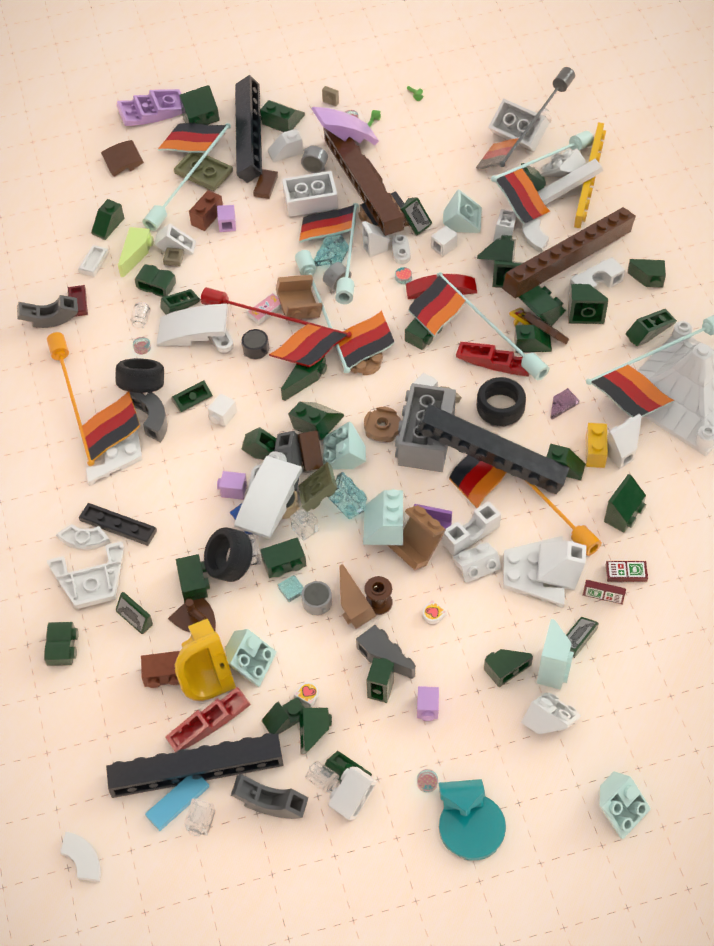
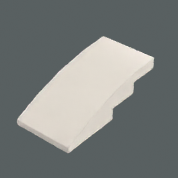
M228 305L197 306L161 316L156 343L157 347L192 346L193 341H209V336H225Z
M266 456L244 498L234 527L270 539L287 510L286 504L295 491L294 485L302 473V467Z

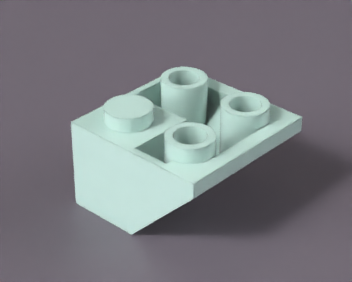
M350 421L327 434L323 439V465L328 462L333 470L354 469L366 462V445Z
M249 629L234 631L225 647L228 664L255 686L260 687L277 651Z
M613 771L600 785L599 806L620 839H624L651 810V807L629 775Z

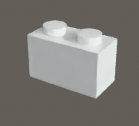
M358 767L347 768L341 776V784L338 788H334L329 796L331 800L328 806L348 820L357 818L378 783L377 780Z

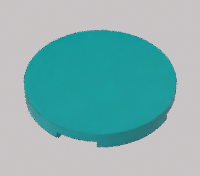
M486 796L483 797L484 806L470 809V814L467 816L461 815L458 809H443L440 815L439 833L443 844L448 850L464 858V860L477 861L486 859L497 851L504 840L506 821L503 812L493 800Z

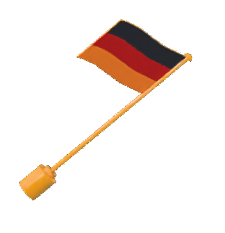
M54 332L47 337L50 354L54 360H60L88 458L87 464L93 466L94 461L105 451L134 433L140 427L130 392H127L118 401L101 410L82 425L63 360L69 355L66 340L62 333Z
M467 455L454 468L449 480L476 508H479L483 499L501 482L507 472L496 469L492 465ZM528 483L573 529L571 540L575 543L586 545L587 556L594 554L600 548L602 542L586 525L575 527L535 485Z

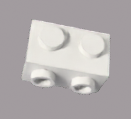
M488 542L481 543L475 548L462 551L452 557L454 564L462 571L466 583L501 569L498 552Z

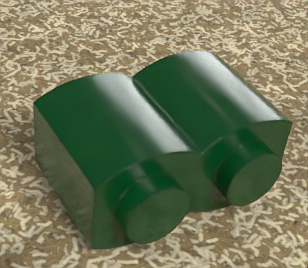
M148 264L143 265L134 279L138 289L144 292H152L160 297L168 296L176 284L175 274L171 271L159 270L156 266Z
M48 622L44 660L47 666L72 665L73 659H76L77 649L76 646L74 647L75 640H78L79 631L78 628H75L73 622Z

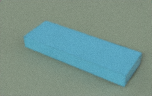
M187 776L148 810L145 816L161 831L210 786L202 777L195 780L192 776Z

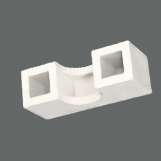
M613 257L602 260L599 264L589 267L584 272L570 278L569 291L571 284H590L597 289L596 283L598 282L605 284L610 289L623 282L625 269Z
M490 501L486 502L473 511L472 518L465 525L462 526L457 521L446 528L442 537V545L452 556L458 555L499 528L501 513Z

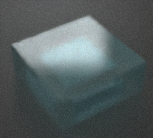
M295 575L277 584L278 589L288 602L301 596L304 588Z

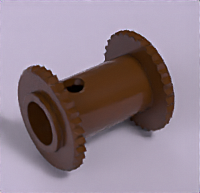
M382 576L368 579L364 586V592L376 615L389 612L393 605L391 597L392 583Z

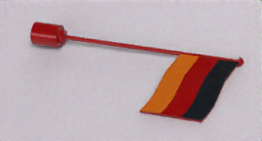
M205 287L201 294V304L204 305L230 304L306 325L295 332L281 347L269 354L271 357L306 367L316 364L335 345L346 337L351 338L352 336L350 331L347 333L229 301L226 292Z

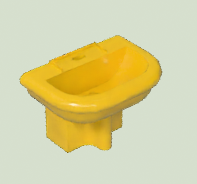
M205 619L188 626L191 636L181 644L182 649L175 662V673L182 692L187 698L194 701H205L235 689L236 686L220 637L216 631L214 632L209 620Z

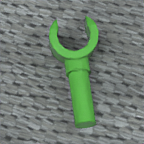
M407 86V90L413 93V98L416 101L423 99L424 96L421 95L423 90L421 88L416 90Z
M372 110L371 118L368 122L369 127H371L374 120L381 119V111Z

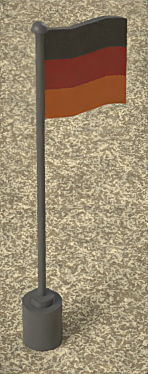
M563 67L552 82L555 90L520 138L493 143L476 166L477 169H485L492 166L505 167V162L556 92H565L575 79L576 74L573 69Z

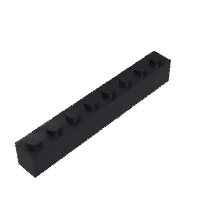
M250 74L235 84L236 174L246 183L262 175L260 84Z
M431 404L427 406L422 414L416 432L423 434L425 437L439 441L443 445L470 455L479 461L492 465L496 469H501L514 477L543 488L547 492L557 494L565 484L569 467Z
M266 733L261 737H245L234 742L223 741L218 745H202L196 749H181L169 754L159 753L153 757H138L126 762L116 761L106 765L109 793L112 798L175 787L187 776H192L195 780L202 777L207 781L281 767L284 764L278 733Z

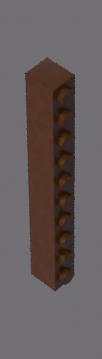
M323 127L326 144L362 201L366 204L383 234L387 236L403 231L404 222H406L404 213L399 211L397 203L393 202L391 194L387 193L384 183L380 182L378 174L374 173L372 165L368 164L366 156L361 153V149L355 144V140L348 137L344 141Z
M624 207L618 209L506 272L502 289L516 299L630 233L636 215Z

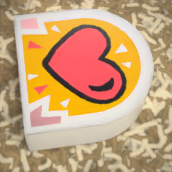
M432 599L423 608L422 616L428 624H437L447 616V611Z
M305 682L294 693V698L298 697L302 703L312 708L319 698V689L316 684Z

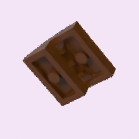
M133 140L115 144L101 152L110 173L114 177L127 168L132 171L144 163Z

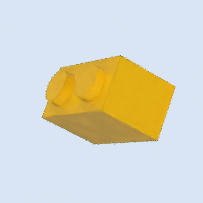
M588 423L586 431V467L605 468L608 456L607 424Z

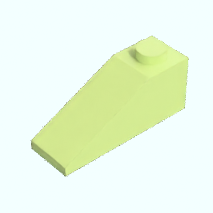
M129 227L118 263L120 277H125L148 254L150 246H153L154 242L150 229Z

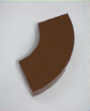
M530 312L525 314L524 318L565 345L568 343L569 338Z

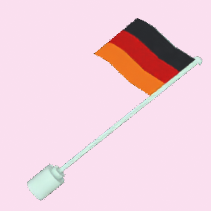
M180 123L157 149L158 151L172 150L204 154L164 205H154L144 217L142 223L147 229L156 231L168 216L165 209L227 129L231 128L230 123L225 125Z
M587 130L570 137L569 145L497 176H491V181L495 182L504 193L514 213L523 224L550 212V210L543 203L532 181L522 168L568 148L572 150L578 148L580 151L590 147L594 141L593 134Z
M356 202L352 206L303 217L299 243L311 239L351 231L345 277L337 281L335 294L336 301L343 305L350 304L353 301L355 283L348 277L356 212L359 204Z
M301 250L295 254L294 259L300 274L313 275L317 268L311 252ZM313 279L312 286L315 291L316 297L318 299V302L322 303L323 305V302L321 300V297L319 295V292ZM323 305L322 312L325 317L326 323L328 325V328H332L330 320ZM381 310L370 319L343 331L347 333L350 331L352 334L351 338L346 337L335 346L344 367L343 372L349 373L352 367L367 358L385 351L395 341Z
M442 272L437 273V278L433 284L417 297L408 309L435 337L438 331L467 303L523 357L521 366L536 381L542 380L549 373L550 367L535 353H527L525 355L443 276Z
M714 315L703 319L701 329L596 377L587 378L586 384H592L605 393L621 410L631 417H635L638 414L643 417L674 402L675 400L662 393L643 374L630 365L703 331L710 336L714 335Z

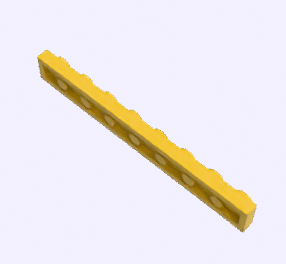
M598 122L589 162L593 159H596L598 162L600 161L601 153L598 152H602L604 142L601 140H605L606 130H603L604 123ZM596 176L583 183L575 217V228H581L582 222L586 221L587 212L585 210L589 209L590 200L588 198H591L593 188H590V186H594Z

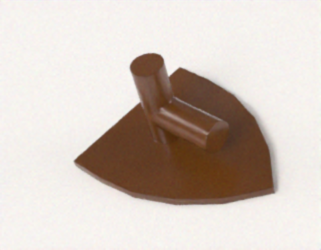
M205 598L197 600L187 599L168 618L174 625L187 632H190L188 626L208 619L214 632L216 631L214 611Z

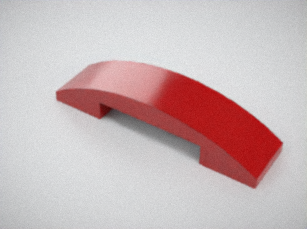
M437 274L421 277L407 283V300L416 299L426 291L436 280ZM443 274L463 295L477 294L474 277L461 274Z

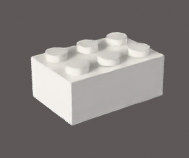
M503 98L488 128L492 133L507 140L520 138L537 113ZM540 115L519 143L520 146L535 152L550 123L545 116Z
M332 171L282 179L283 194L289 217L338 209V194Z

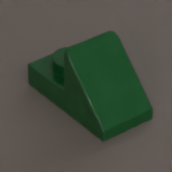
M298 697L282 706L278 701L261 721L269 733H278L279 735L299 723V711L305 707Z

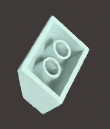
M383 490L365 505L363 545H403V490Z
M550 619L536 684L561 690L562 684L568 681L574 652L570 651L572 643L555 619Z

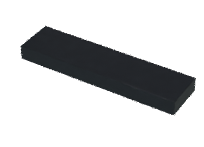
M89 502L79 516L81 522L95 527L99 526L103 530L149 546L157 532V528Z

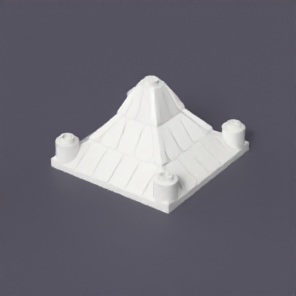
M678 321L674 325L672 335L661 346L692 333V325L686 321ZM690 337L653 354L637 371L643 374L662 393L675 400L644 417L707 457L714 449V350L709 345L696 340L694 337Z

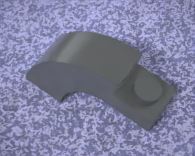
M59 295L55 302L48 305H35L20 301L17 304V319L32 322V327L51 328L70 321L78 312L77 298Z
M130 392L134 407L148 415L147 420L143 423L145 435L161 443L168 427L162 401L153 392H149L146 395Z
M243 774L237 775L230 795L244 802V806L249 809L286 819L303 818L309 798L292 788L275 789L265 786Z

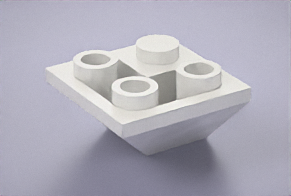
M578 148L574 150L568 149L562 154L557 153L553 155L551 161L542 166L540 174L546 178H562L587 162Z
M640 414L635 417H629L623 424L615 426L609 431L607 441L608 457L619 469L635 459L642 418Z
M571 541L541 543L539 545L537 581L574 591L585 566L586 545Z
M546 692L532 701L521 723L539 735L565 730L577 722L582 715L577 712L575 707L561 702L555 694Z

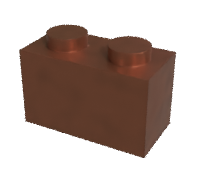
M207 190L189 210L191 225L206 231L218 217L217 206L223 205L222 196Z
M180 651L141 655V674L144 686L156 688L166 684L179 685L175 673V662Z

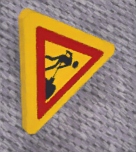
M521 307L509 313L510 316L515 318L513 321L514 326L519 322L522 325H533L524 318L526 312Z

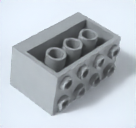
M412 383L410 390L406 391L405 401L407 402L406 405H403L402 409L403 420L399 422L398 431L400 433L399 436H396L395 458H398V466L443 472L448 446L430 437H425L416 431L422 414L429 404L455 415L456 389Z

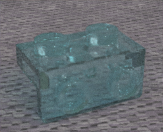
M328 236L323 240L314 258L316 267L329 264L331 266L333 263L343 262L349 249V245L343 236Z
M344 472L339 473L336 477L337 489L328 498L348 519H352L364 512L368 497Z

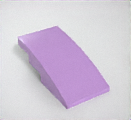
M180 89L149 90L148 95H133L132 100L117 101L116 106L125 126L159 122L182 114L179 97L181 91Z
M314 106L311 108L321 125L342 140L346 141L348 137H351L358 143H361L364 139L373 145L379 142L369 125L359 118L330 108Z

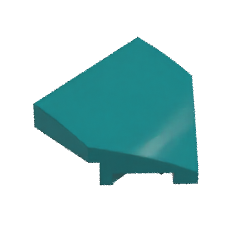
M482 779L438 782L440 798L444 803L445 810L458 809L461 815L467 816L470 814V809L484 806L483 797H485V790Z

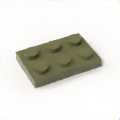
M188 153L174 168V174L185 178L202 157L203 153ZM207 155L188 180L215 192L233 172V167Z
M328 462L298 485L301 505L306 512L316 509L324 498L332 496L337 489L333 468Z

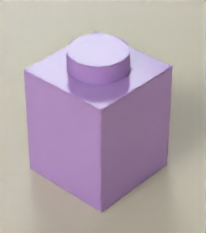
M234 205L217 206L219 232L236 231Z
M223 471L222 477L218 478L217 489L220 490L221 497L244 500L247 487L246 473Z
M418 686L417 719L424 721L438 719L439 687Z

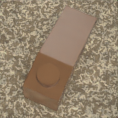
M341 564L339 566L341 606L345 611L342 616L348 625L352 623L355 629L376 617V614L345 566Z

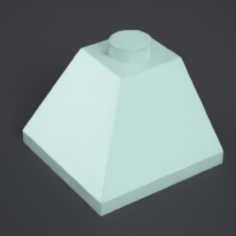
M458 189L443 210L442 223L455 232L479 233L481 232L482 207Z

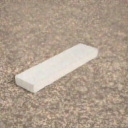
M593 159L539 190L538 194L546 205L604 171L603 167L596 159Z

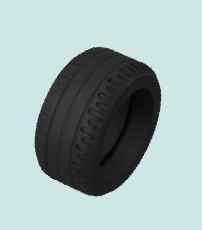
M131 358L122 360L115 368V383L120 389L128 392L149 393L158 391L164 385V366L160 362L151 359Z
M495 377L487 380L479 388L476 407L479 416L485 422L494 426H509L520 420L524 414L526 394L523 387L517 381L506 377ZM495 395H504L513 399L515 404L509 408L502 409L493 407L487 400Z
M228 527L216 530L209 538L204 551V565L208 574L215 579L227 582H235L242 578L248 571L253 556V547L249 536L243 531ZM229 548H230L229 557H228V560H227V562H226L227 553H228V550H229Z

